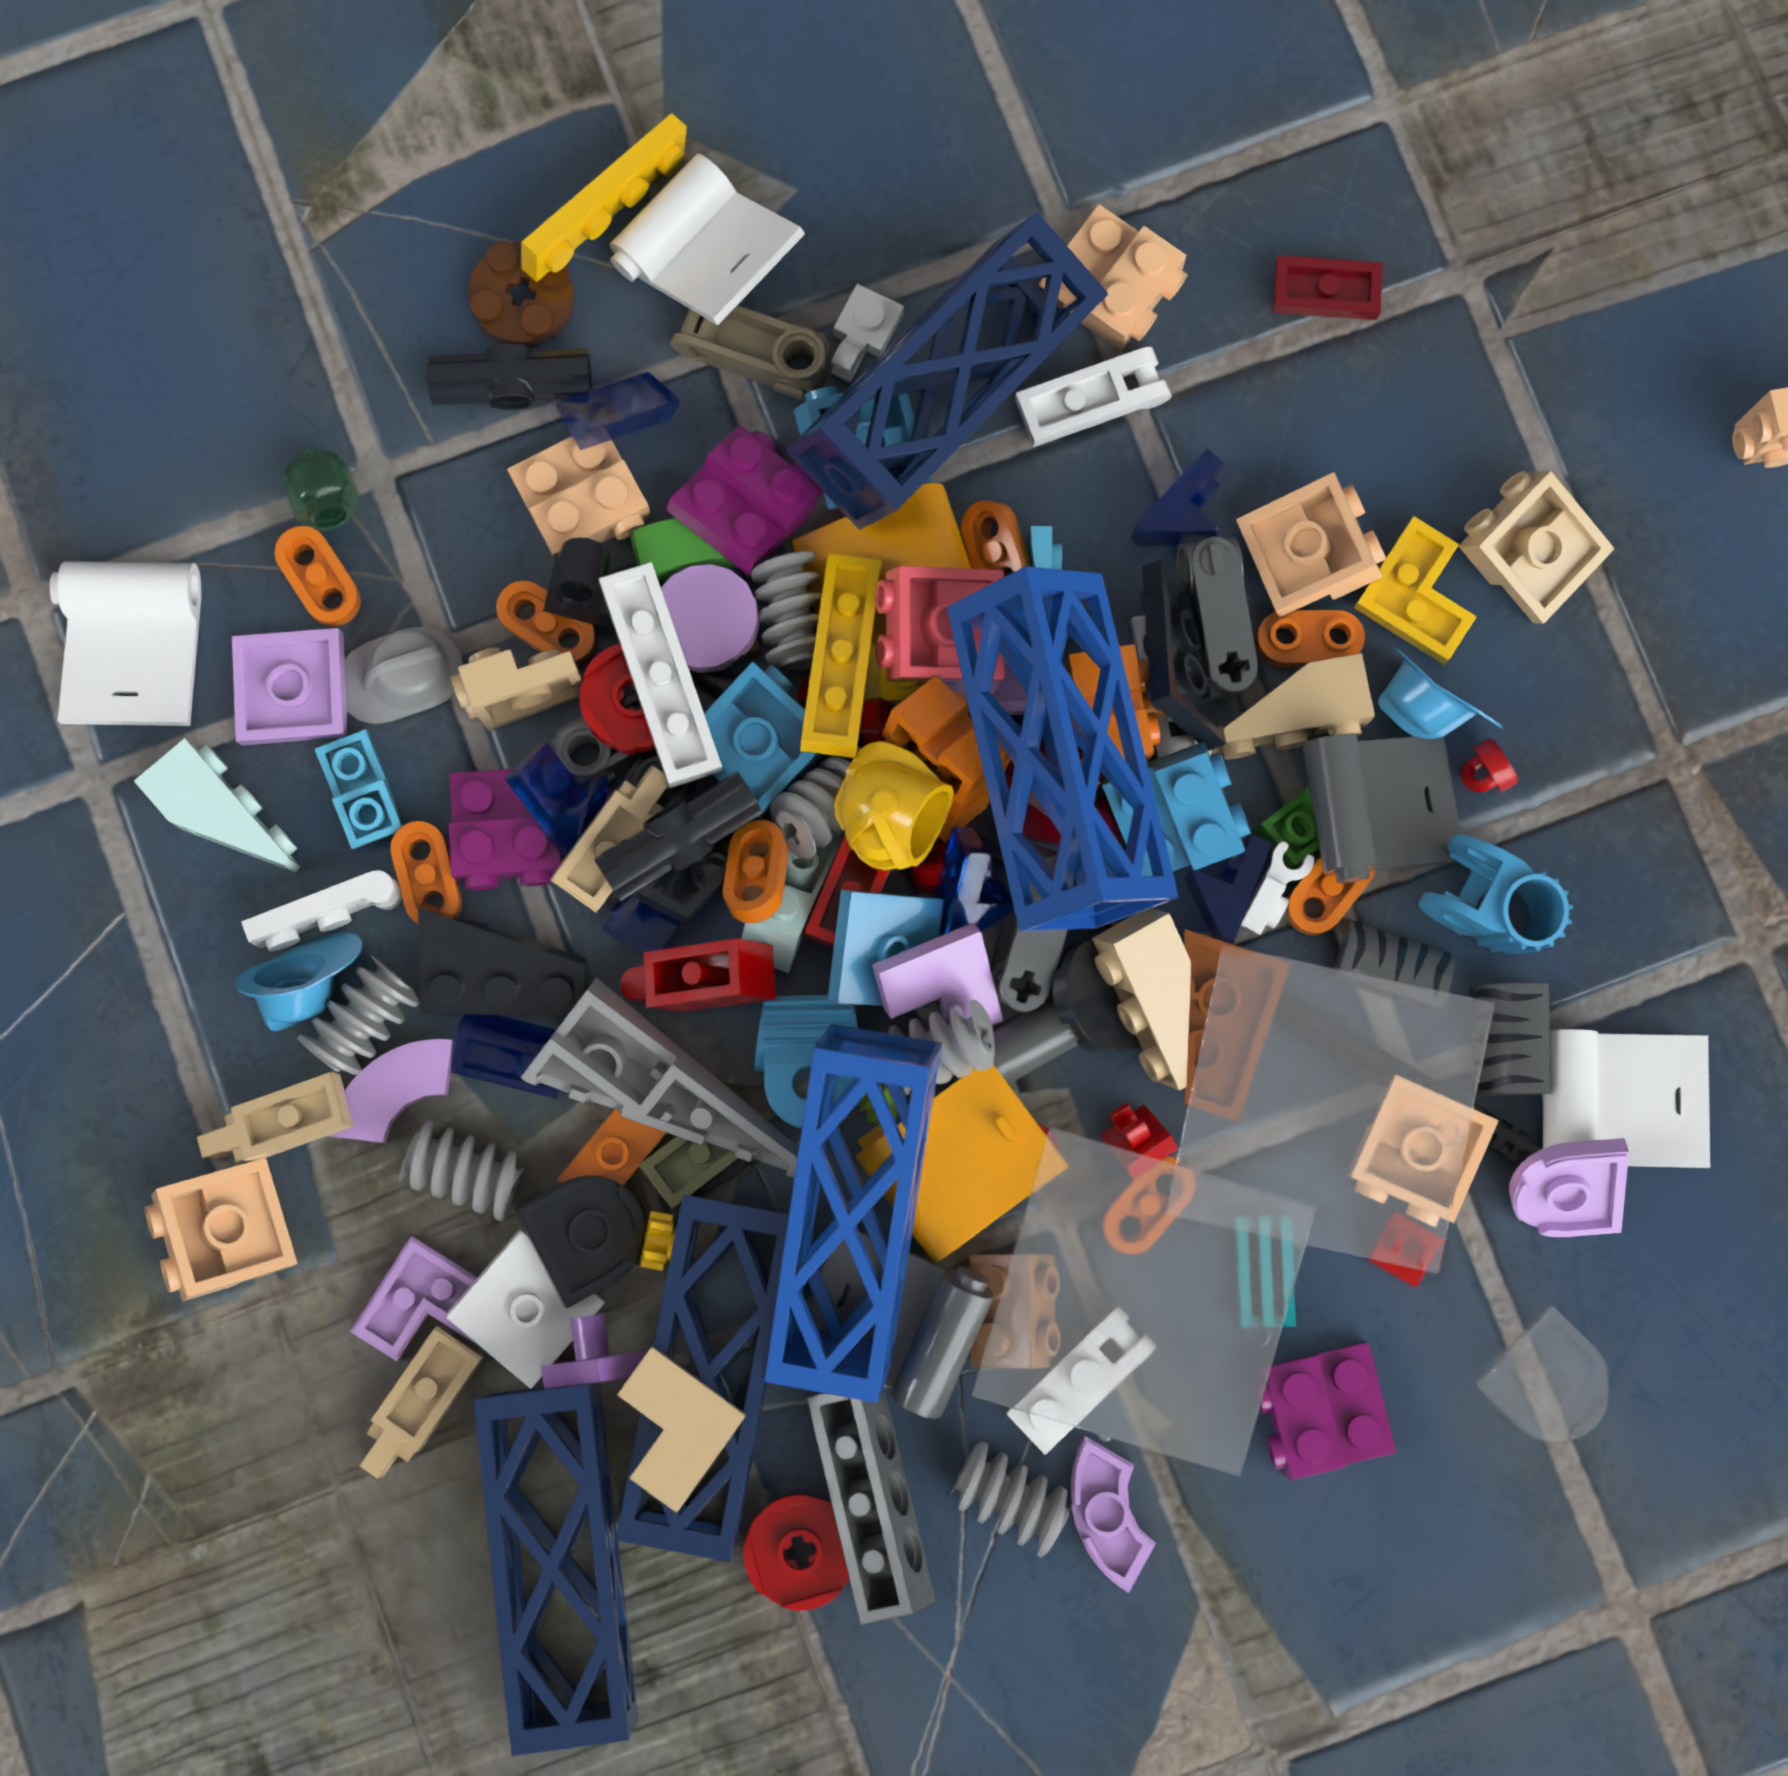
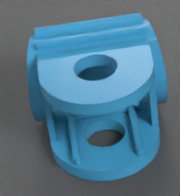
M1461 834L1452 836L1447 846L1450 852L1448 857L1469 868L1471 872L1458 897L1448 891L1444 895L1432 892L1423 893L1418 906L1426 915L1459 935L1473 937L1478 942V947L1484 946L1490 949L1491 954L1503 952L1504 955L1538 952L1541 948L1554 947V940L1565 937L1563 930L1566 925L1572 924L1568 916L1569 910L1573 909V906L1568 904L1567 895L1569 891L1562 889L1558 884L1559 879H1552L1546 876L1545 871L1535 873L1525 861L1489 842ZM1514 891L1524 899L1529 909V925L1523 936H1520L1515 931L1508 915L1509 901ZM1486 892L1479 908H1476L1480 897Z
M828 995L776 996V1000L764 1001L762 1007L754 1072H764L765 1093L773 1111L785 1123L802 1130L806 1100L796 1094L795 1083L802 1073L811 1071L814 1047L830 1024L858 1028L854 1004H839L828 1001ZM837 1075L834 1102L855 1078Z

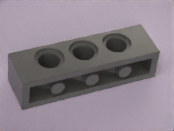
M883 1387L878 1403L826 1393L807 1397L860 1624L863 1625L914 1614L936 1602L885 1388Z

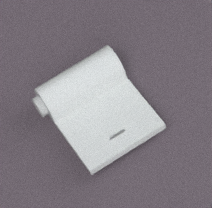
M696 154L610 243V248L614 253L610 261L629 281L633 282L638 277L716 325H719L805 233L800 226L737 193L725 174L713 162L701 154Z
M64 561L59 568V572H53L50 578L51 600L54 604L60 605L63 614L68 619L57 721L60 724L190 726L201 608V578L197 565L195 563ZM119 694H131V695H138V696H117V695H119Z
M1550 1030V1094L1542 1096L1543 1149L1562 1143L1625 1138L1629 1150L1628 1166L1710 1168L1708 1036L1598 1034V1031Z

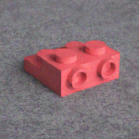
M898 566L887 571L886 580L878 582L875 598L878 613L886 614V635H880L876 644V662L879 668H886V681L927 682L935 675L941 681H963L947 606L1004 577V570ZM972 630L978 654L982 630ZM1000 652L992 682L1004 680V658Z

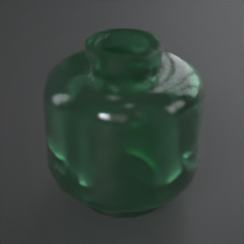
M318 448L304 450L286 466L282 474L283 488L292 515L301 524L313 527L314 529L329 531L343 526L349 521L360 502L358 488L350 465L339 453Z

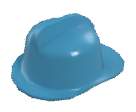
M1398 648L1396 649V652L1404 661L1390 680L1387 688L1380 695L1378 703L1380 708L1405 732L1423 739L1442 738L1475 715L1500 729L1503 728L1501 724L1436 684Z
M348 932L318 936L294 947L273 960L245 970L237 977L234 984L239 993L254 997L265 1025L271 1031H279L306 1022L327 1008L326 1003L331 999L334 992V975L353 963L361 953L363 943L358 935Z

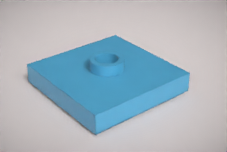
M841 889L827 1000L839 1004L883 1006L872 964L939 937L944 899ZM930 1003L918 1008H930Z

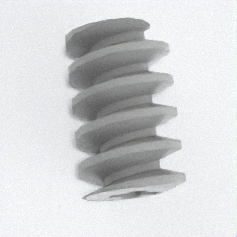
M798 551L778 555L759 564L751 571L752 581L757 585H761L755 591V600L759 605L766 606L758 613L759 622L763 626L770 627L762 634V642L767 647L774 648L765 655L766 665L770 666L772 664L776 669L798 671L811 669L816 640L814 628L818 626L819 613H811L810 607L820 603L822 593L807 592L806 586L820 580V573L803 570V565L817 558L816 553L812 551Z
M833 755L824 759L816 769L808 771L802 780L791 784L786 792L778 794L771 802V820L781 829L788 849L797 857L803 860L811 859L816 853V846L822 848L830 844L832 840L831 834L837 836L845 832L835 818L834 803L845 778L847 768L853 758Z
M372 954L370 955L377 966L375 972L359 966L355 970L363 986L359 989L344 983L340 987L348 1000L346 1006L331 1000L326 1003L334 1018L333 1021L328 1022L316 1017L311 1021L319 1037L313 1039L302 1034L297 1037L300 1043L338 1073L342 1070L354 1075L359 1074L362 1068L354 1054L357 1053L369 1058L374 1057L376 1050L369 1037L372 1036L387 1041L391 1035L383 1021L386 1019L402 1024L405 1020L398 1003L400 1002L412 1007H417L420 1003L413 988Z
M971 1000L970 1018L966 1017L960 1006L955 1005L949 1011L951 1024L947 1025L939 1012L930 1013L929 1031H926L922 1022L917 1018L911 1019L909 1022V1035L911 1038L942 1043L937 1084L949 1082L953 1074L958 1078L966 1077L971 1074L973 1068L978 1071H986L994 1064L995 1042L992 1025L986 1010L977 1000ZM899 1025L890 1026L889 1034L906 1036ZM903 1087L906 1095L912 1090V1088Z
M427 1120L415 1134L408 1147L399 1174V1184L409 1174L410 1185L414 1190L421 1191L431 1181L432 1196L440 1199L452 1188V1202L458 1206H463L473 1195V1210L481 1214L494 1202V1218L504 1221L513 1206L524 1176L525 1167L521 1170L516 1169V1152L510 1150L501 1162L495 1161L496 1144L490 1142L480 1155L475 1154L474 1136L468 1135L459 1147L453 1146L454 1129L448 1127L437 1140L433 1138L434 1122Z
M981 1440L973 1447L966 1458L947 1497L955 1490L960 1492L958 1510L964 1512L975 1501L980 1503L977 1521L982 1524L994 1513L999 1514L997 1532L1001 1535L1014 1524L1020 1526L1017 1544L1020 1546L1027 1543L1034 1535L1039 1537L1037 1556L1042 1558L1051 1549L1062 1531L1074 1502L1065 1507L1067 1490L1062 1486H1058L1048 1496H1045L1047 1478L1041 1474L1026 1485L1028 1467L1022 1463L1018 1464L1007 1474L1008 1456L1003 1452L998 1453L989 1462H986L988 1444Z

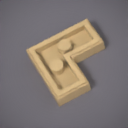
M652 1346L617 1395L664 1429L630 1479L677 1513L747 1414Z

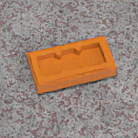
M614 1110L557 1180L562 1183L579 1176H600L613 1180L625 1187L640 1167L638 1165L653 1153L668 1133L622 1117L621 1111Z

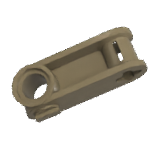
M738 305L719 325L689 308L680 333L673 334L670 342L672 348L688 358L773 387L774 391L800 400L805 397L806 393L820 389L825 383L828 372L826 360L832 347L830 342L826 340L827 336L824 333L801 325L795 326ZM797 355H806L813 359L812 364L803 370H794L787 366L789 360Z

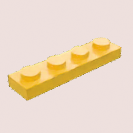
M673 113L668 115L521 242V269L534 281L538 282L549 271L555 273L564 268L580 244L587 238L594 240L602 235L610 225L612 217L625 205L628 208L635 206L645 196L649 185L661 174L665 176L672 174L680 166L686 155L684 149L687 126Z
M828 553L800 751L856 758L876 610V588L880 580L881 559Z

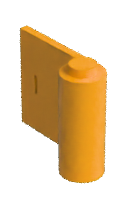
M940 483L921 485L896 512L861 530H858L847 517H844L791 540L795 552L812 551L817 556L816 560L803 565L804 571L820 573L819 581L806 586L808 592L822 593L828 553L881 559L880 580H886V572L898 566L972 569L944 485ZM821 602L813 606L815 613L820 612ZM877 608L875 610L871 642L877 640L880 635H886V614L878 613Z
M994 1064L986 1071H978L974 1068L969 1076L962 1077L933 1100L912 1236L927 1257L935 1263L955 1251L1068 1167ZM901 1122L898 1124V1128L904 1139L906 1130ZM880 1124L858 1140L863 1151L857 1154L855 1158L869 1177L892 1153ZM898 1178L883 1194L892 1208H894Z

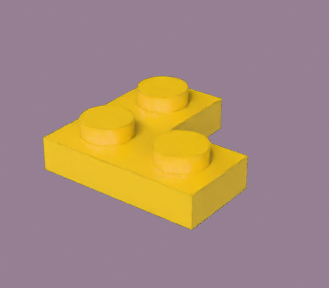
M1413 516L1379 568L1383 577L1369 583L1354 609L1445 665L1477 617L1431 588L1459 544Z

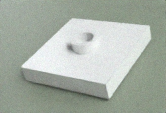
M519 1229L445 1316L532 1389L542 1377L541 1366L553 1364L573 1341L570 1318L595 1315L605 1302L599 1296L593 1294L567 1309L564 1308L527 1235Z

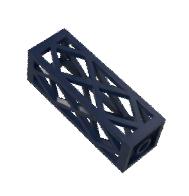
M1035 212L995 241L786 449V452L858 530H861L896 512L1109 293L1041 215ZM1028 242L1045 263L1021 267L1012 255ZM1046 278L1044 292L1033 280ZM1061 282H1063L1076 298L1058 309L1056 306ZM1007 284L1010 286V288L988 292L990 287ZM1010 302L1001 347L975 352L984 307ZM1024 305H1026L1038 318L1036 330L1025 343L1016 344ZM968 309L959 354L944 357L952 316L956 311ZM933 335L928 361L903 365ZM995 362H997L996 364H991V365H986V366H980V367L972 368L973 366H978V365H984V364H989V363H995ZM955 370L954 372L940 374L941 372ZM924 376V377H921V378H916V379H911V380H905V381L895 382V381H898V380H903V379H909V378ZM989 379L964 404L968 382ZM952 386L943 427L933 437L926 438L937 388ZM921 391L911 441L881 447L891 397ZM875 400L867 440L864 445L856 436L861 407L865 402ZM899 470L894 477L890 474V471Z
M683 1195L654 1347L673 1360L681 1324L699 1374L697 1379L730 1402L720 1373L759 1330L744 1407V1413L747 1415L742 1420L741 1428L738 1426L725 1444L729 1456L726 1463L688 1505L685 1501L676 1513L662 1503L665 1511L663 1513L644 1509L648 1492L630 1479L633 1472L664 1430L640 1412L615 1541L726 1562L731 1561L737 1546L767 1388V1382L764 1381L789 1214ZM700 1222L726 1226L727 1228L692 1266ZM748 1231L777 1236L768 1285ZM735 1245L758 1310L714 1358L691 1293ZM731 1477L723 1523L695 1519L696 1515Z
M601 1382L546 1389L544 1387L492 1393L473 1399L511 1756L627 1741L630 1739L639 1721L620 1548L619 1541H615L617 1522ZM577 1409L580 1440L558 1412ZM526 1416L510 1451L507 1419ZM541 1437L544 1438L580 1485L558 1537L519 1488ZM517 1509L520 1511V1513L530 1524V1526L533 1528V1530L540 1537V1539L543 1541V1543L546 1545V1547L550 1550L551 1553H549L548 1550L544 1547V1545L541 1543V1541L538 1539L535 1533L531 1530V1528L528 1526L525 1520L518 1513ZM588 1515L597 1588L571 1555ZM520 1540L543 1569L528 1604L526 1601ZM564 1570H565L566 1573L569 1575V1577L573 1580V1582L576 1584V1586L579 1588V1590L583 1593V1595L586 1597V1599L589 1601V1603L593 1606V1608H594V1609L596 1610V1612L599 1614L600 1618H599L598 1615L594 1612V1610L591 1608V1606L588 1604V1602L584 1599V1597L581 1595V1593L578 1591V1589L574 1586V1584L571 1582V1580L568 1578V1576L564 1573ZM556 1587L598 1640L577 1688L574 1687L535 1636ZM533 1658L556 1686L569 1706L563 1704L533 1664ZM605 1665L609 1701L588 1703ZM537 1695L547 1709L538 1710Z

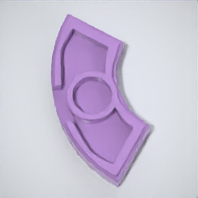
M430 1039L408 1043L382 1054L369 1063L357 1074L345 1090L354 1127L329 1136L386 1143L393 1122L406 1107L425 1097L448 1095L455 1041L450 1039Z
M1084 1435L1075 1455L1070 1479L1071 1503L1074 1502L1072 1507L1074 1523L1086 1551L1095 1564L1117 1586L1129 1593L1156 1544L1138 1527L1129 1508L1128 1483L1134 1464Z

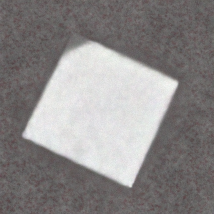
M1222 945L1165 1213L1291 1241L1300 1249H1304L1309 1245L1438 1274L1495 1003L1367 976L1360 968H1354L1351 972Z
M1050 1127L971 1395L1096 1433L1102 1441H1110L1113 1438L1240 1477L1317 1207L1191 1170L1189 1164L1184 1161H1180L1176 1165Z

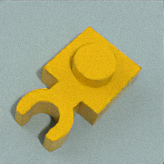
M653 1211L648 1212L644 1244L638 1266L663 1271L666 1261L671 1259L677 1228L673 1227V1215Z

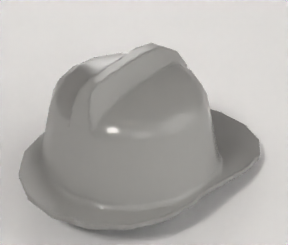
M415 627L397 630L391 634L366 642L352 650L345 658L347 712L359 721L377 725L394 722L418 712L434 708L449 700L455 692L451 676L460 674L457 667L463 666L462 656L455 643L441 631L427 627Z

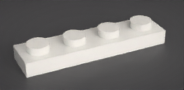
M652 562L599 578L600 587L668 787L673 788L722 772V764Z

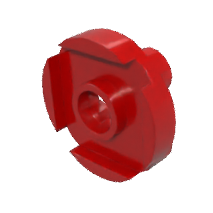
M619 643L600 652L587 666L580 687L581 714L589 731L604 745L614 748L617 752L624 755L649 752L656 748L643 710H636L634 707L626 709L620 704L625 699L623 689L629 685L634 690L635 687Z
M808 1493L788 1494L767 1504L752 1521L744 1543V1565L754 1588L770 1601L792 1611L816 1609L835 1599L850 1578L832 1502L829 1499ZM802 1535L805 1543L814 1542L817 1552L809 1555V1565L806 1567H799L796 1559L786 1560L784 1550L792 1547V1537Z

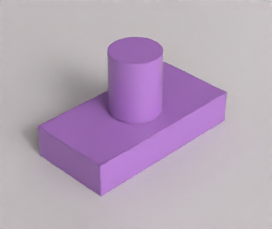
M604 1313L570 1318L576 1360L541 1366L544 1389L630 1377L647 1354V1351L610 1355Z

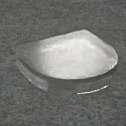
M1547 1306L1473 1383L1517 1429L1531 1437L1544 1441H1566L1580 1438L1587 1434L1600 1422L1608 1408L1609 1402L1607 1400L1609 1393L1608 1370L1603 1357L1554 1306Z

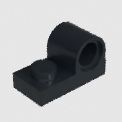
M577 537L565 541L560 548L558 557H556L543 611L615 631L599 583V578L614 574L608 571L611 559L607 548L589 538Z

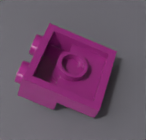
M739 425L707 455L703 468L670 498L666 511L750 576L751 571L756 566L763 563L813 514L822 489L817 486L798 463L792 466L776 454L775 444L768 435L761 431L750 433Z
M556 765L449 773L452 823H449L451 877L458 881V883H465V889L471 891L498 888V880L520 879V885L527 887L553 884L550 878L565 859L559 767Z
M1361 1342L1258 1366L1261 1380L1253 1381L1255 1398L1260 1413H1269L1274 1435L1266 1437L1267 1447L1274 1469H1283L1284 1477L1290 1480L1346 1468L1347 1464L1396 1453L1369 1342Z

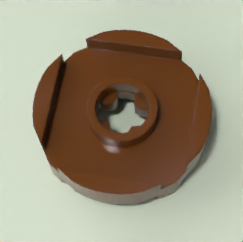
M522 241L513 243L497 242L489 247L486 256L477 263L471 274L468 284V298L472 313L482 330L494 342L498 344L515 343L530 348L539 346L538 342L548 339L551 335L555 338L563 332L572 318L576 300L567 265L558 272L553 273L549 271L536 282L521 269ZM521 284H527L530 291L536 294L534 300L525 299L521 307L513 305L514 299L509 292L512 288H518Z

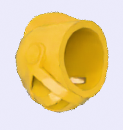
M873 742L861 748L856 754V758H853L848 766L834 803L835 818L840 827L845 831V837L850 848L855 850L860 860L876 869L886 871L898 868L901 870L911 866H918L930 852L946 821L952 805L954 791L952 785L942 782L910 751L887 742Z

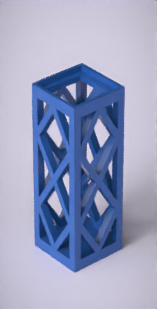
M1025 566L947 606L1019 931L1098 928L1179 898L1102 573ZM1089 604L1092 619L1083 607L1084 605ZM972 630H982L978 654ZM1068 634L1100 668L1093 709H1091L1062 664ZM999 652L1028 694L1022 729L990 693ZM1112 705L1125 760L1107 733ZM1042 736L1048 760L1039 750ZM997 739L1015 765L1010 795ZM1076 744L1084 752L1082 765L1080 763ZM1100 772L1133 809L1125 852L1094 806ZM1031 790L1062 835L1055 873L1022 834ZM1147 849L1153 876L1141 877L1145 850ZM1075 875L1077 886L1072 887L1073 878ZM1029 880L1042 900L1033 901Z
M830 1024L814 1047L764 1382L878 1403L892 1366L942 1043ZM837 1075L855 1078L834 1102ZM880 1083L887 1085L906 1130L904 1139ZM903 1087L912 1088L910 1102ZM867 1093L892 1153L863 1185L838 1125ZM828 1141L852 1195L848 1203L844 1199L826 1156ZM898 1178L889 1240L887 1242L873 1206ZM822 1185L835 1218L813 1241ZM861 1219L884 1270L883 1278L880 1281L856 1227ZM845 1239L868 1294L842 1323L819 1267ZM807 1280L829 1331L816 1328L804 1300ZM875 1324L873 1340L862 1338Z

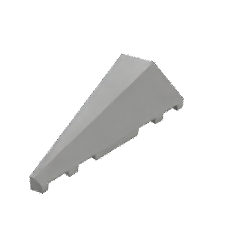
M597 977L520 1077L532 1085L542 1083L569 1093V1098L583 1103L590 1100L621 1111L622 1117L701 1145L708 1142L735 1152V1157L751 1162L753 1159L784 1169L787 1171L788 1176L795 1178L799 1147Z

